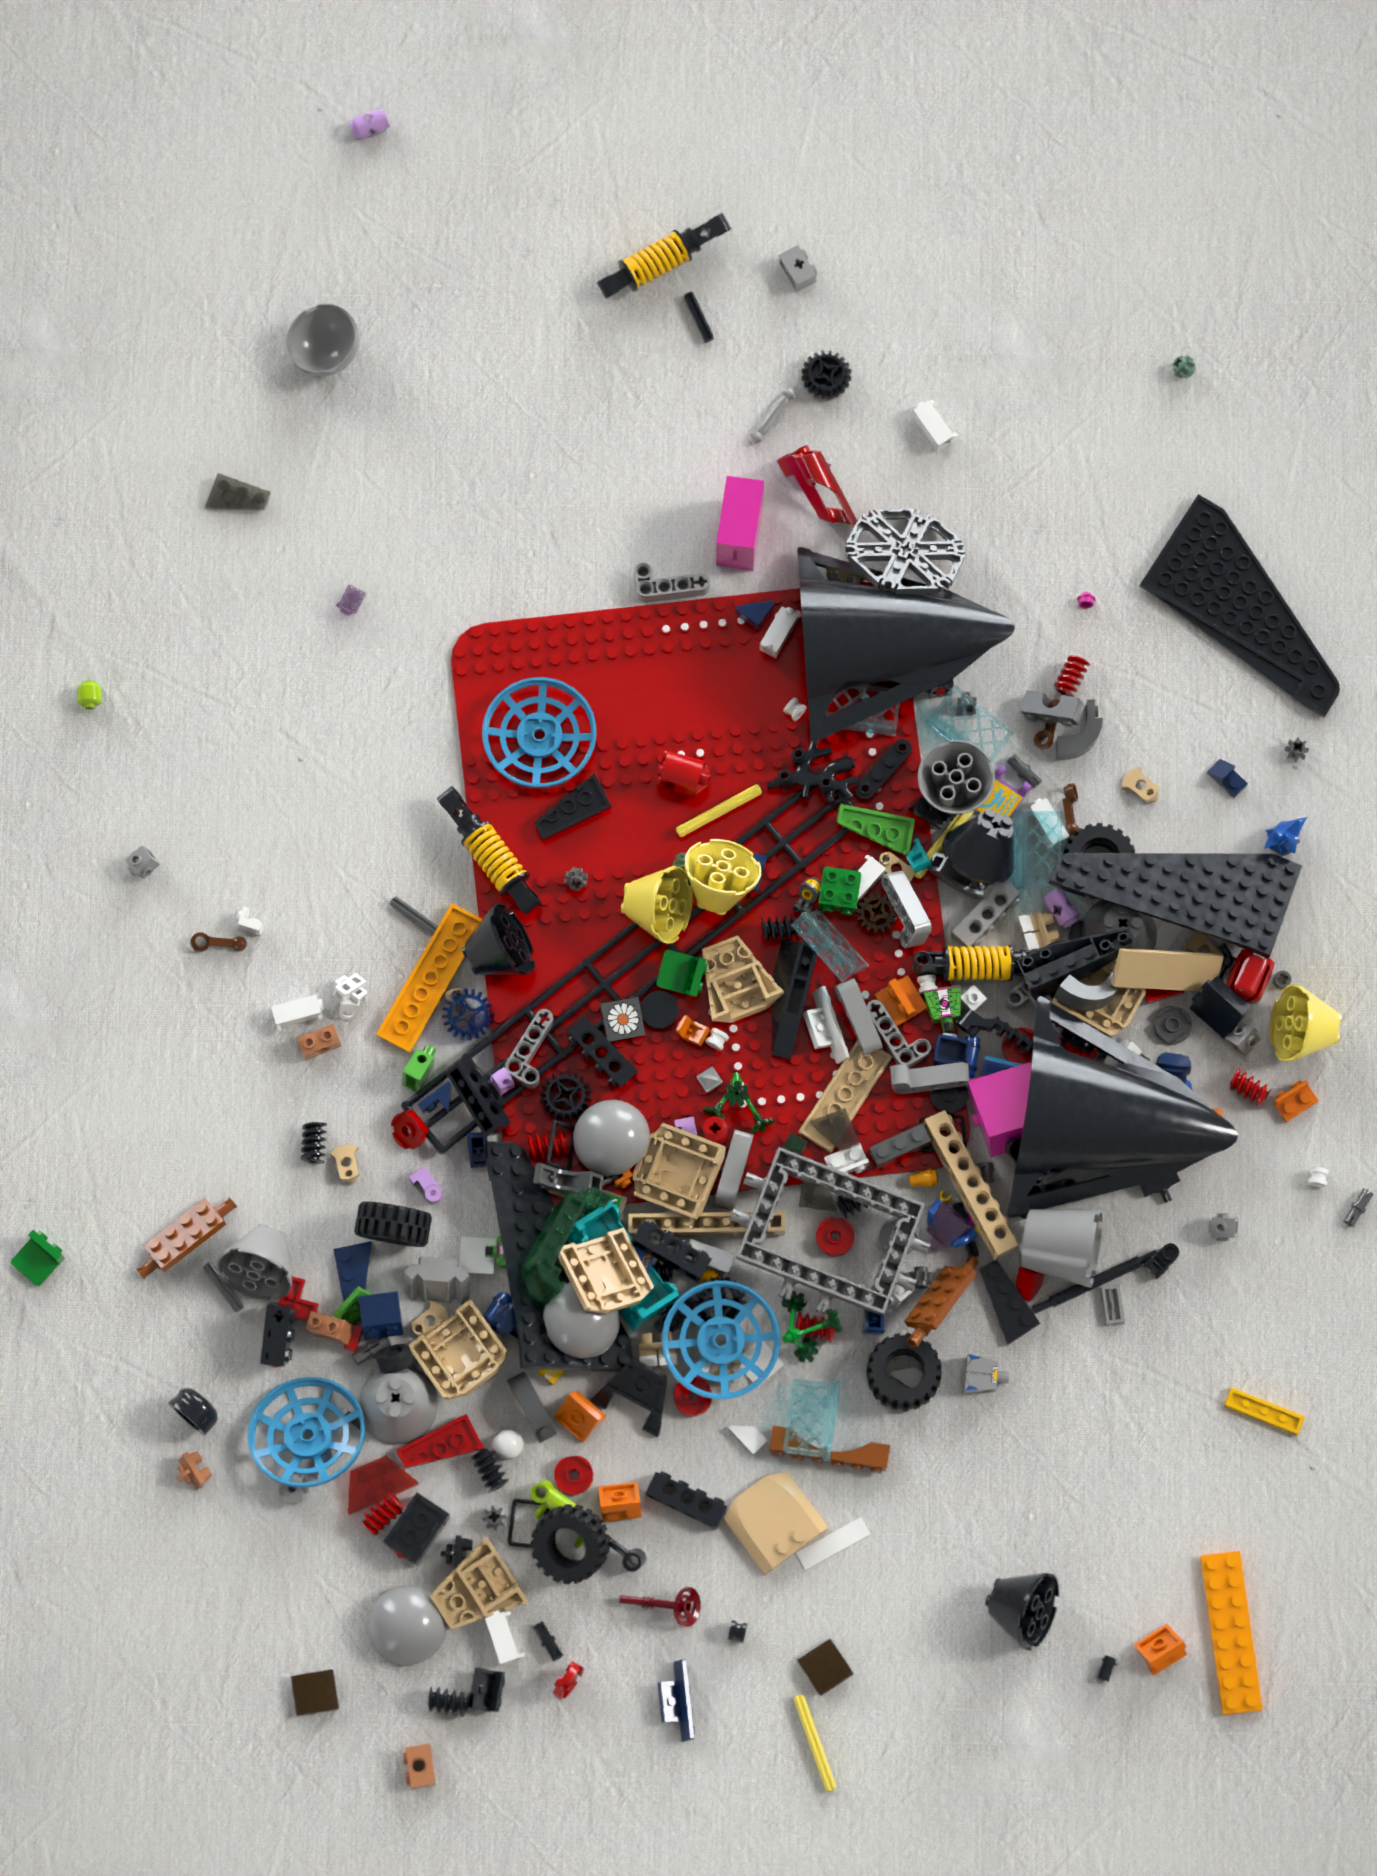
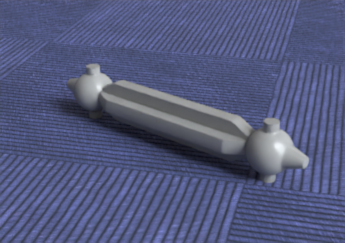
M794 386L782 392L784 396L777 401L759 425L757 432L750 435L752 439L750 444L752 446L763 441L762 436L768 432L788 405L789 400L796 397Z

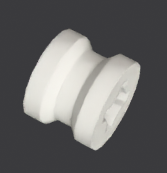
M794 697L785 706L783 712L791 715V719L796 721L802 716L807 707L804 704L801 705L798 699Z
M924 975L917 978V982L920 984L919 994H923L924 990L938 988L935 985L936 975Z
M712 1028L711 1036L705 1042L712 1048L722 1051L724 1048L723 1044L725 1041H728L729 1036L717 1028Z
M1310 1167L1311 1177L1308 1179V1184L1316 1187H1327L1326 1177L1329 1175V1170L1320 1167Z

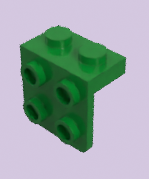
M825 867L823 869L818 909H821L824 913L840 912L844 916L856 914L861 873L859 871Z
M665 950L656 985L660 988L697 997V993H700L702 990V974L705 975L707 970L706 959L672 950Z
M32 1230L28 1234L30 1240L13 1257L11 1264L36 1286H41L65 1258L61 1254L63 1250L55 1243L53 1245L47 1242L48 1237L41 1231L37 1233Z

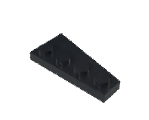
M593 773L589 779L576 787L571 794L564 797L559 804L552 807L534 824L544 841L610 809L611 804L596 775Z
M993 1260L980 1269L1007 1346L1040 1325L1039 1320L998 1260Z

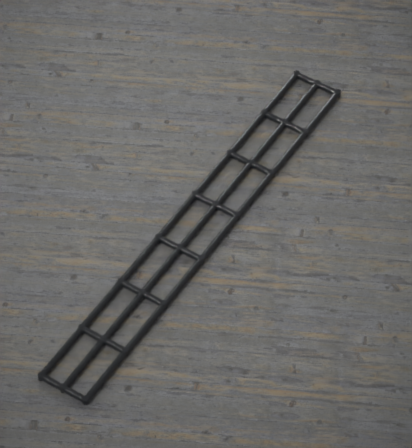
M801 789L738 838L735 843L743 845L765 828L777 842L774 847L764 854L767 856V861L783 849L796 865L742 907L739 902L733 906L737 911L684 954L694 956L848 834L851 830L843 827L803 860L789 845L841 802L844 805L854 806L852 802L848 801L841 792L835 791L834 794L837 797L834 798V804H827L783 838L771 822L801 799ZM696 907L693 911H691L688 923H690L693 919L699 916L706 909ZM633 921L527 1006H524L522 1010L466 1054H463L461 1058L408 1100L401 1104L404 1111L413 1110L411 1107L413 1104L448 1078L445 1072L459 1061L472 1059L526 1016L532 1022L535 1017L532 1011L583 970L587 969L599 985L553 1020V1026L545 1039L557 1054L537 1069L539 1077H541L579 1047L577 1044L573 1046L570 1043L563 1049L551 1035V1032L602 991H605L613 1001L622 1000L610 985L663 943L656 939L607 979H604L592 963L639 927ZM674 942L670 944L665 943L670 950L682 953ZM658 974L627 999L641 998L656 986ZM603 1019L594 1024L598 1030L604 1027ZM537 1033L531 1039H538L540 1034ZM584 1035L582 1037L583 1043L586 1040H588L591 1036ZM521 1049L519 1054L523 1055L528 1049ZM510 1055L486 1074L476 1065L501 1108L527 1088L522 1084H518L505 1096H500L489 1081L491 1075L503 1067L505 1068ZM531 1074L526 1080L533 1082L536 1076ZM457 1096L450 1102L449 1112L463 1102L460 1096ZM442 1108L426 1122H423L428 1127L426 1138L438 1153L443 1155L463 1139L467 1133L478 1127L475 1120L442 1145L429 1129L447 1115L446 1111Z

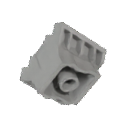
M420 1257L418 1264H411L404 1270V1291L411 1301L419 1296L424 1302L433 1300L450 1304L456 1298L462 1305L470 1298V1276L462 1267H459L458 1261L455 1259Z

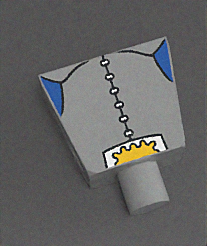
M967 1354L964 1394L995 1392L997 1383H1009V1372L998 1371V1361Z

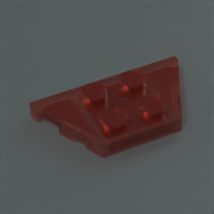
M387 1455L350 1471L348 1515L350 1516L375 1505L376 1502H381L382 1497L388 1499V1492L397 1495L418 1486L419 1483Z

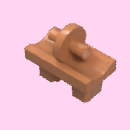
M187 1451L182 1454V1457L179 1459L181 1466L177 1468L180 1472L176 1477L177 1480L181 1481L184 1479L187 1485L193 1483L196 1490L202 1488L204 1483L211 1478L212 1473L207 1467L200 1471L198 1470L196 1465L202 1462V1457L198 1451L190 1454Z

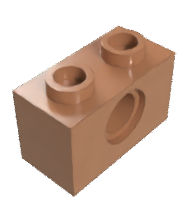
M333 1024L297 1038L306 1061L341 1047Z
M311 1311L305 1330L314 1336L348 1345L354 1326L345 1320Z
M423 1744L406 1747V1752L403 1753L404 1765L408 1764L409 1772L405 1773L407 1785L411 1784L412 1789L436 1785L431 1745ZM417 1761L424 1763V1769L421 1772H416L413 1769Z

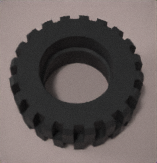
M1097 823L1096 826L1088 824L1084 829L1079 828L1076 830L1075 835H1071L1063 855L1067 853H1083L1087 848L1093 846L1105 847L1112 853H1135V847L1130 844L1131 839L1128 835H1122L1123 831L1118 828L1116 831L1113 829L1114 825L1108 824L1105 827L1103 823Z
M362 1201L358 1206L354 1232L357 1236L379 1242L410 1247H425L428 1243L432 1217L430 1213L414 1208L381 1202Z
M897 1333L894 1334V1337L889 1338L888 1336L884 1338L882 1343H878L875 1346L867 1362L866 1374L869 1389L872 1390L876 1400L879 1399L882 1405L885 1407L888 1405L895 1411L903 1409V1412L912 1408L916 1410L921 1405H926L937 1393L941 1382L942 1365L936 1349L933 1350L932 1344L923 1340L917 1348L911 1347L907 1343L911 1333H905V1335ZM907 1355L915 1358L921 1364L923 1375L917 1386L910 1389H899L888 1382L885 1370L892 1358Z
M565 1504L563 1507L559 1506L550 1511L536 1524V1529L533 1530L531 1535L534 1538L530 1542V1548H534L531 1554L533 1559L538 1561L536 1563L538 1569L542 1568L545 1571L543 1574L546 1577L551 1575L553 1581L559 1582L563 1580V1584H570L571 1582L577 1584L590 1578L605 1563L606 1555L610 1551V1546L607 1545L610 1541V1536L605 1534L607 1530L606 1525H601L599 1522L601 1518L598 1515H592L593 1511L591 1509L583 1510L582 1505L573 1507L572 1504ZM569 1528L576 1531L582 1537L585 1544V1556L583 1559L571 1560L560 1553L555 1542V1535L558 1529Z

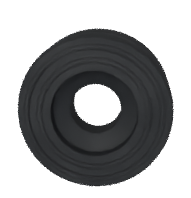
M406 1344L388 1346L376 1354L378 1367L382 1373L399 1372L413 1364L410 1347Z

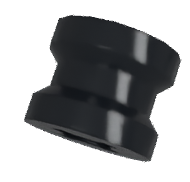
M732 1620L728 1640L737 1639L739 1642L744 1643L748 1623L739 1624Z

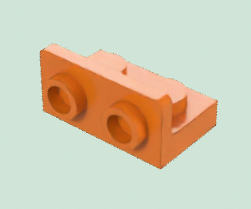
M1299 1080L1291 1086L1292 1089L1285 1092L1284 1090L1275 1096L1276 1100L1273 1105L1286 1123L1319 1101L1308 1086L1309 1082L1307 1080L1303 1082Z

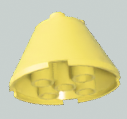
M711 839L709 843L704 844L699 842L688 850L685 857V870L695 894L697 906L701 909L716 912L719 915L726 914L728 910L758 884L761 877V866L753 858V853L735 842L721 839Z
M672 866L634 880L631 883H626L621 912L625 913L628 918L660 942L670 944L677 941L681 930L685 931L692 910L693 892L692 886L688 885L686 871L681 867Z
M1291 984L1282 989V996L1274 1002L1269 1025L1270 1043L1275 1046L1277 1052L1274 1054L1278 1059L1292 1062L1339 1042V1024L1342 1019L1340 1013H1337L1300 985Z

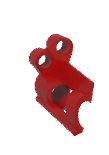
M805 445L777 460L785 477L794 475L821 520L831 523H845L854 528L858 520L821 451H810L808 445ZM821 484L833 491L842 509L826 507L815 485Z

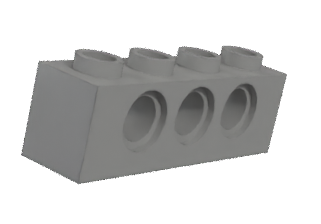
M1008 881L998 882L988 898H983L955 928L951 937L964 947L972 946L974 948L979 946L982 942L980 939L984 935L988 936L995 928L993 925L997 921L1001 922L1006 917V911L1010 907L1014 908L1019 903L1020 891ZM1003 899L1005 904L999 906L995 903V900ZM988 912L992 915V918L984 919L982 914ZM971 926H976L979 928L980 931L978 933H972L969 930V928Z

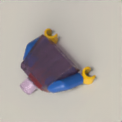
M945 1191L940 1192V1200L937 1199L928 1210L927 1215L928 1227L926 1231L933 1236L928 1243H931L930 1248L934 1251H937L941 1244L945 1248H958L967 1245L980 1235L977 1227L974 1230V1226L949 1204L952 1200L951 1195L947 1199L943 1198Z

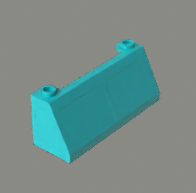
M610 1200L575 1222L566 1234V1240L569 1244L575 1243L577 1245L604 1237L608 1232L624 1228L619 1221L620 1209ZM626 1231V1233H627V1235H628V1237H629V1239H630V1241H631L632 1238H631V1236L628 1234V1232ZM651 1267L649 1278L654 1286L639 1304L618 1310L632 1331L637 1330L667 1308L679 1296L677 1287L673 1283H664L653 1267Z

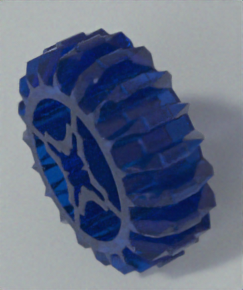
M464 988L463 995L460 990H457L456 994L458 997L450 994V998L453 1001L445 1000L449 1007H442V1010L447 1011V1014L441 1015V1018H448V1021H445L443 1025L447 1026L450 1024L447 1031L455 1030L453 1033L454 1037L461 1033V1040H464L465 1035H467V1039L470 1041L472 1034L478 1039L479 1035L477 1032L484 1035L485 1031L482 1028L490 1029V1025L486 1024V1022H493L492 1018H488V1014H494V1011L487 1010L492 1004H485L488 1000L486 996L480 999L482 992H478L475 996V989H471L470 994H468V989ZM465 999H474L480 1006L470 1008ZM459 1002L460 1013L452 1017L453 1008ZM465 1009L473 1011L470 1015V1020L462 1017L465 1014ZM483 1011L482 1020L476 1027L475 1016ZM464 1020L471 1030H462L455 1023Z

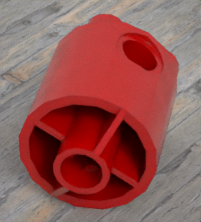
M664 751L663 765H660L657 776L659 777L656 787L697 797L700 791L708 787L711 773L705 760Z

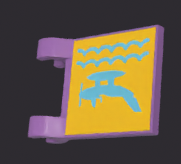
M999 765L995 771V782L991 795L975 811L980 814L985 809H992L994 812L1011 818L1019 804L1031 790L1032 785L1025 781L1020 790L1015 789L1001 779L1006 772V768Z

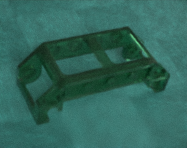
M596 1187L579 1192L572 1191L553 1208L521 1268L530 1297L546 1306L563 1290L566 1282H560L558 1279V1274L562 1269L555 1266L554 1263L575 1223L599 1207H606L611 1199L609 1195Z

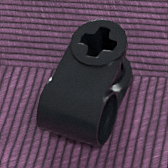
M1168 1243L1143 1266L1147 1267L1157 1280L1177 1260L1179 1248L1173 1243ZM1165 1250H1174L1175 1256L1168 1258L1165 1255Z

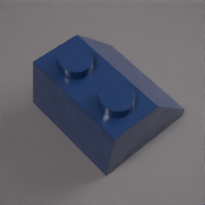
M398 1291L358 1296L364 1340L404 1335Z

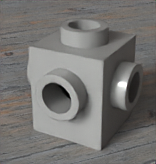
M143 845L133 851L125 860L129 865L128 870L133 876L138 875L143 879L151 875L153 870L160 865L152 851Z
M1241 1021L1226 1037L1232 1048L1244 1056H1247L1261 1039L1257 1035L1258 1030L1253 1025H1246Z
M1217 1213V1216L1212 1217V1221H1209L1208 1230L1211 1232V1237H1217V1241H1229V1238L1238 1237V1217H1229V1213Z
M293 1474L289 1480L290 1482L306 1483L305 1477H299V1474ZM279 1484L280 1495H283V1503L306 1501V1493L309 1492V1488H295L294 1491L292 1487Z

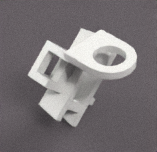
M355 973L349 978L345 975L334 982L332 987L334 989V996L337 994L342 996L339 1016L344 1020L356 1018L360 1007V1000L367 1001L368 992L364 990L366 988V980ZM347 1009L354 1011L352 1015L347 1016L343 1014Z

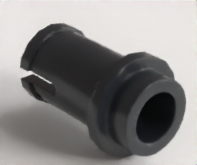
M1105 1655L1101 1659L1103 1662L1097 1678L1109 1682L1113 1667L1117 1663H1115V1658Z

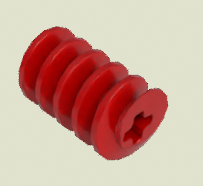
M1070 655L1067 658L1068 662H1065L1064 668L1061 669V675L1057 677L1058 681L1054 683V688L1064 696L1074 697L1070 692H1077L1078 689L1074 685H1081L1077 679H1084L1081 672L1087 673L1088 670L1084 666H1090V664L1079 656Z
M1238 1068L1229 1083V1090L1233 1091L1237 1088V1095L1244 1092L1243 1099L1250 1096L1249 1102L1252 1104L1257 1100L1256 1107H1260L1265 1102L1272 1088L1266 1091L1267 1084L1260 1087V1080L1253 1083L1254 1076L1247 1079V1072L1240 1075L1241 1068Z
M717 1116L706 1119L703 1124V1138L723 1145L727 1139L726 1122Z
M559 1131L558 1137L554 1135L551 1158L554 1151L558 1157L561 1156L562 1150L565 1155L569 1154L566 1135L563 1136L561 1131ZM545 1133L542 1140H540L538 1134L535 1135L534 1141L531 1136H528L529 1155H533L534 1159L537 1160L538 1154H540L544 1159L548 1152L550 1138L548 1139Z
M799 1311L795 1328L801 1331L821 1324L825 1317L822 1316L818 1321L817 1315L810 1319L809 1313H806L804 1318H802V1313ZM830 1327L820 1328L805 1334V1338H808L812 1333L814 1340L820 1335L821 1341H824L827 1336L828 1342L831 1343L833 1341L834 1329Z
M390 1492L387 1493L388 1500L384 1497L381 1498L383 1505L378 1502L375 1503L377 1510L372 1507L369 1508L371 1515L366 1512L364 1513L365 1520H362V1522L374 1535H378L379 1530H384V1524L389 1525L391 1523L390 1519L395 1520L397 1518L396 1514L401 1515L402 1509L405 1510L402 1502Z

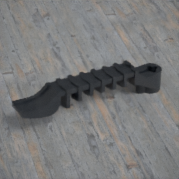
M968 1008L956 1023L963 1032L973 1038L980 1030L990 1033L995 1029L997 1031L996 1035L999 1038L1004 1033L1008 1034L1005 1038V1041L1008 1043L1013 1038L1017 1041L1014 1046L1017 1049L1022 1044L1026 1047L1023 1052L1026 1055L1033 1050V1040L1027 1038V1035L1018 1032V1029L1010 1027L1009 1023L1001 1021L998 1016L996 1018L984 1019Z

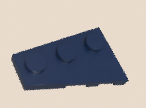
M372 1241L333 1249L343 1302L358 1286L366 1290Z

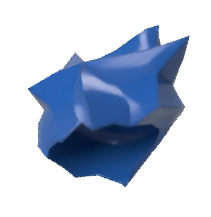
M1308 817L1282 821L1274 828L1265 830L1268 839L1264 849L1270 848V850L1282 856L1290 853L1295 854L1297 844L1300 843L1298 836Z

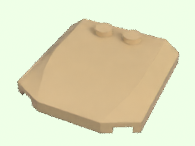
M1117 959L1093 974L1079 980V982L1089 986L1102 984L1114 971ZM1117 987V992L1112 1001L1105 1007L1093 1011L1071 1008L1055 997L1052 1004L1111 1038L1127 1028L1146 994V989Z
M662 1123L655 1133L650 1134L646 1153L634 1169V1196L697 1220L703 1212L723 1162L726 1147Z
M624 1228L608 1232L604 1237L577 1245L571 1243L558 1247L555 1250L585 1311L606 1314L639 1304L654 1287Z
M471 1299L456 1309L454 1316L427 1336L421 1335L408 1345L416 1360L445 1400L470 1394L499 1372L509 1354Z
M788 1472L767 1475L734 1498L724 1517V1521L764 1575L829 1529Z

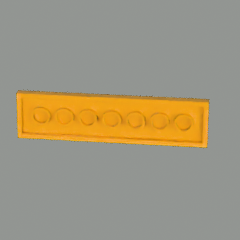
M451 903L376 1036L409 1054L412 1052L463 963L465 956L462 953V948L465 947V942L482 921L481 918Z
M1240 1551L1201 1555L1200 1560L1222 1715L1262 1711L1263 1707Z

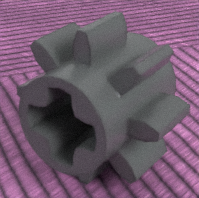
M1299 737L1295 741L1289 740V746L1285 747L1284 750L1289 752L1287 758H1293L1295 762L1299 758L1304 760L1306 757L1304 753L1309 751V748H1305L1307 741L1302 742L1299 740Z
M572 867L570 872H565L564 884L569 885L570 890L580 891L583 886H587L588 874H583L582 868Z
M917 1266L914 1267V1272L910 1271L909 1277L917 1280L914 1288L926 1289L928 1284L932 1283L933 1273L928 1272V1267Z
M492 1505V1510H484L487 1516L482 1518V1521H488L487 1529L492 1526L497 1531V1526H505L502 1519L507 1518V1516L501 1515L502 1508L495 1510ZM492 1514H496L497 1517H500L496 1520L495 1523H493V1521L489 1519L492 1517Z

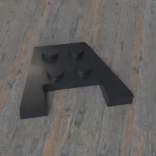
M632 1358L591 1398L590 1402L606 1410L614 1393L621 1395L650 1411L642 1430L658 1438L661 1433L668 1376Z

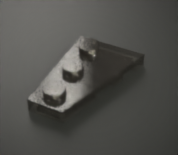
M218 473L205 509L265 510L271 492Z

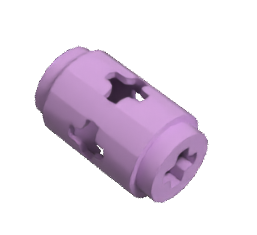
M379 109L354 117L353 120L349 121L354 137H359L360 139L386 131V128L390 127L385 111H380ZM369 115L370 119L366 120L365 116ZM370 128H373V133H370Z
M1059 888L1051 891L1043 898L1045 906L1064 930L1071 928L1081 920L1076 908L1064 891H1061Z

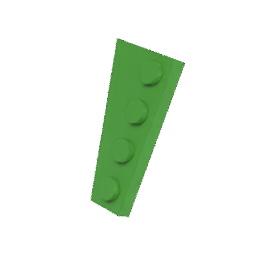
M840 804L836 824L907 857L910 851L915 819Z

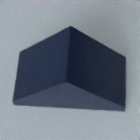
M770 600L736 606V616L759 630L774 610V601Z
M482 1132L467 1133L470 1168L487 1166L485 1155L487 1137Z

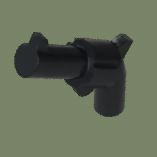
M1226 943L1219 946L1224 954L1222 955L1224 958L1219 978L1222 981L1227 968L1229 969L1233 961L1236 960V957L1232 955Z

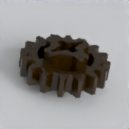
M879 892L876 897L870 893L869 899L863 897L864 904L858 903L860 909L856 910V914L860 916L857 918V922H862L861 928L867 927V933L874 930V935H877V931L880 930L884 934L885 928L890 931L892 928L890 924H896V920L893 918H897L898 915L894 912L895 909L891 901L887 900L886 894L882 898ZM885 906L889 909L890 915L885 911ZM880 909V915L878 914L874 919V913ZM864 912L869 916V922L866 920Z

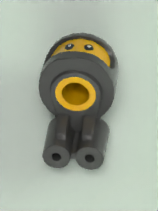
M808 878L800 885L798 893L801 898L792 906L794 912L800 911L802 916H807L813 910V903L819 898L821 881L818 878Z

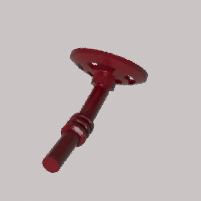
M692 1587L682 1588L678 1592L675 1601L658 1600L654 1597L650 1599L649 1596L641 1598L620 1595L619 1603L640 1605L642 1608L646 1606V1608L650 1607L651 1609L654 1607L674 1609L675 1619L682 1627L692 1626L697 1621L701 1610L700 1596ZM688 1592L690 1595H683V1593ZM694 1601V1609H693V1613L691 1614V1613H690V1611H691V1609H692V1604H691V1602ZM680 1618H682V1619H686V1618H687V1621L683 1622V1621L680 1620Z

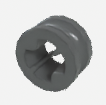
M1282 970L1277 972L1273 979V983L1278 989L1285 988L1292 981L1291 975L1287 971ZM1280 976L1287 978L1285 984H1281V981L1278 982Z

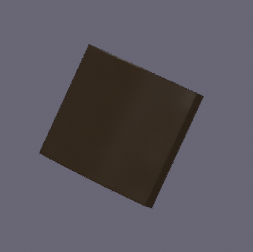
M828 1639L797 1660L820 1696L854 1675L831 1639Z
M333 1669L291 1676L296 1716L339 1709Z

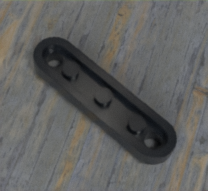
M905 739L897 740L861 779L855 789L858 799L862 801L870 800L906 761L912 751L909 741ZM904 746L906 749L901 751L899 747ZM863 787H867L869 790L867 792H863L861 789Z

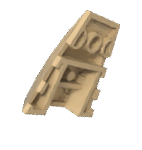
M739 936L702 949L703 958L706 959L707 964L705 974L712 1021L735 1022L768 1009L784 994L781 987L774 982V979L765 971L762 964L755 959L753 953Z
M488 1537L430 1595V1598L450 1629L469 1624L483 1617L492 1616L494 1611H507L515 1606L529 1603L514 1576Z

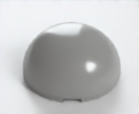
M317 304L307 311L304 310L294 319L288 330L286 346L292 362L300 370L314 376H330L341 372L353 361L359 347V331L355 320L345 309L334 304Z
M605 1100L590 1106L578 1119L573 1133L574 1149L580 1162L590 1171L604 1176L625 1173L636 1163L638 1164L646 1153L650 1139L649 1127L642 1113L633 1105L620 1100Z
M571 1282L556 1289L544 1307L543 1321H545L548 1337L559 1350L569 1356L582 1359L596 1357L604 1353L613 1344L618 1335L620 1327L619 1311L616 1310L606 1314L585 1311Z
M402 1585L389 1589L375 1601L369 1612L367 1630L371 1644L378 1654L395 1664L414 1665L429 1659L438 1651L446 1635L447 1623L430 1598L432 1593L418 1586Z

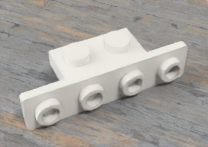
M821 986L812 993L817 1009L807 1010L803 1013L814 1048L831 1047L835 1061L839 1064L849 1058L848 1048L845 1045L842 1031L839 1028L826 987Z

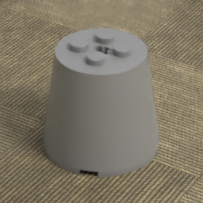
M1030 1209L1026 1222H1023L1022 1233H1024V1236L1019 1246L1022 1268L1082 1286L1092 1287L1094 1279L1091 1278V1274H1096L1101 1245L1102 1229L1098 1227L1099 1222L1103 1221L1102 1209Z

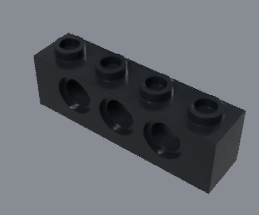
M585 1016L581 1017L567 1031L568 1041L573 1046L577 1044L582 1049L580 1053L587 1060L591 1059L595 1063L594 1067L599 1073L602 1074L604 1072L609 1077L607 1081L614 1088L618 1087L621 1089L638 1072ZM584 1035L591 1036L592 1043H583L582 1037ZM603 1049L606 1052V1056L598 1058L595 1051ZM617 1063L619 1071H610L609 1064Z
M472 1059L459 1061L445 1072L485 1137L499 1134L511 1124Z
M644 1219L631 1240L633 1246L654 1256L657 1260L697 1283L712 1260L705 1251L694 1249L691 1243L686 1240L677 1239L671 1231L658 1228V1225L651 1220L646 1221ZM650 1236L658 1237L659 1243H653ZM667 1246H674L676 1253H670ZM684 1256H691L693 1263H687Z
M655 1472L645 1493L647 1497L717 1530L727 1510V1506L724 1505L725 1501L717 1497L711 1499L706 1496L707 1493L698 1488L695 1491L689 1488V1484L682 1480L676 1482L666 1472ZM666 1486H672L675 1492L672 1495H666L663 1490ZM689 1494L693 1500L691 1503L685 1504L681 1500L682 1496ZM702 1503H708L711 1509L704 1513L700 1511L699 1506Z

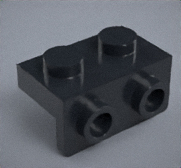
M921 796L912 801L908 807V810L942 831L947 829L952 814L941 812L931 806Z
M475 1668L468 1708L498 1712L502 1704L501 1695L505 1685V1672Z

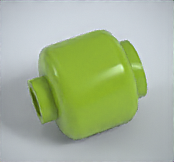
M83 681L77 688V703L87 710H93L95 706L101 704L102 687L96 681Z

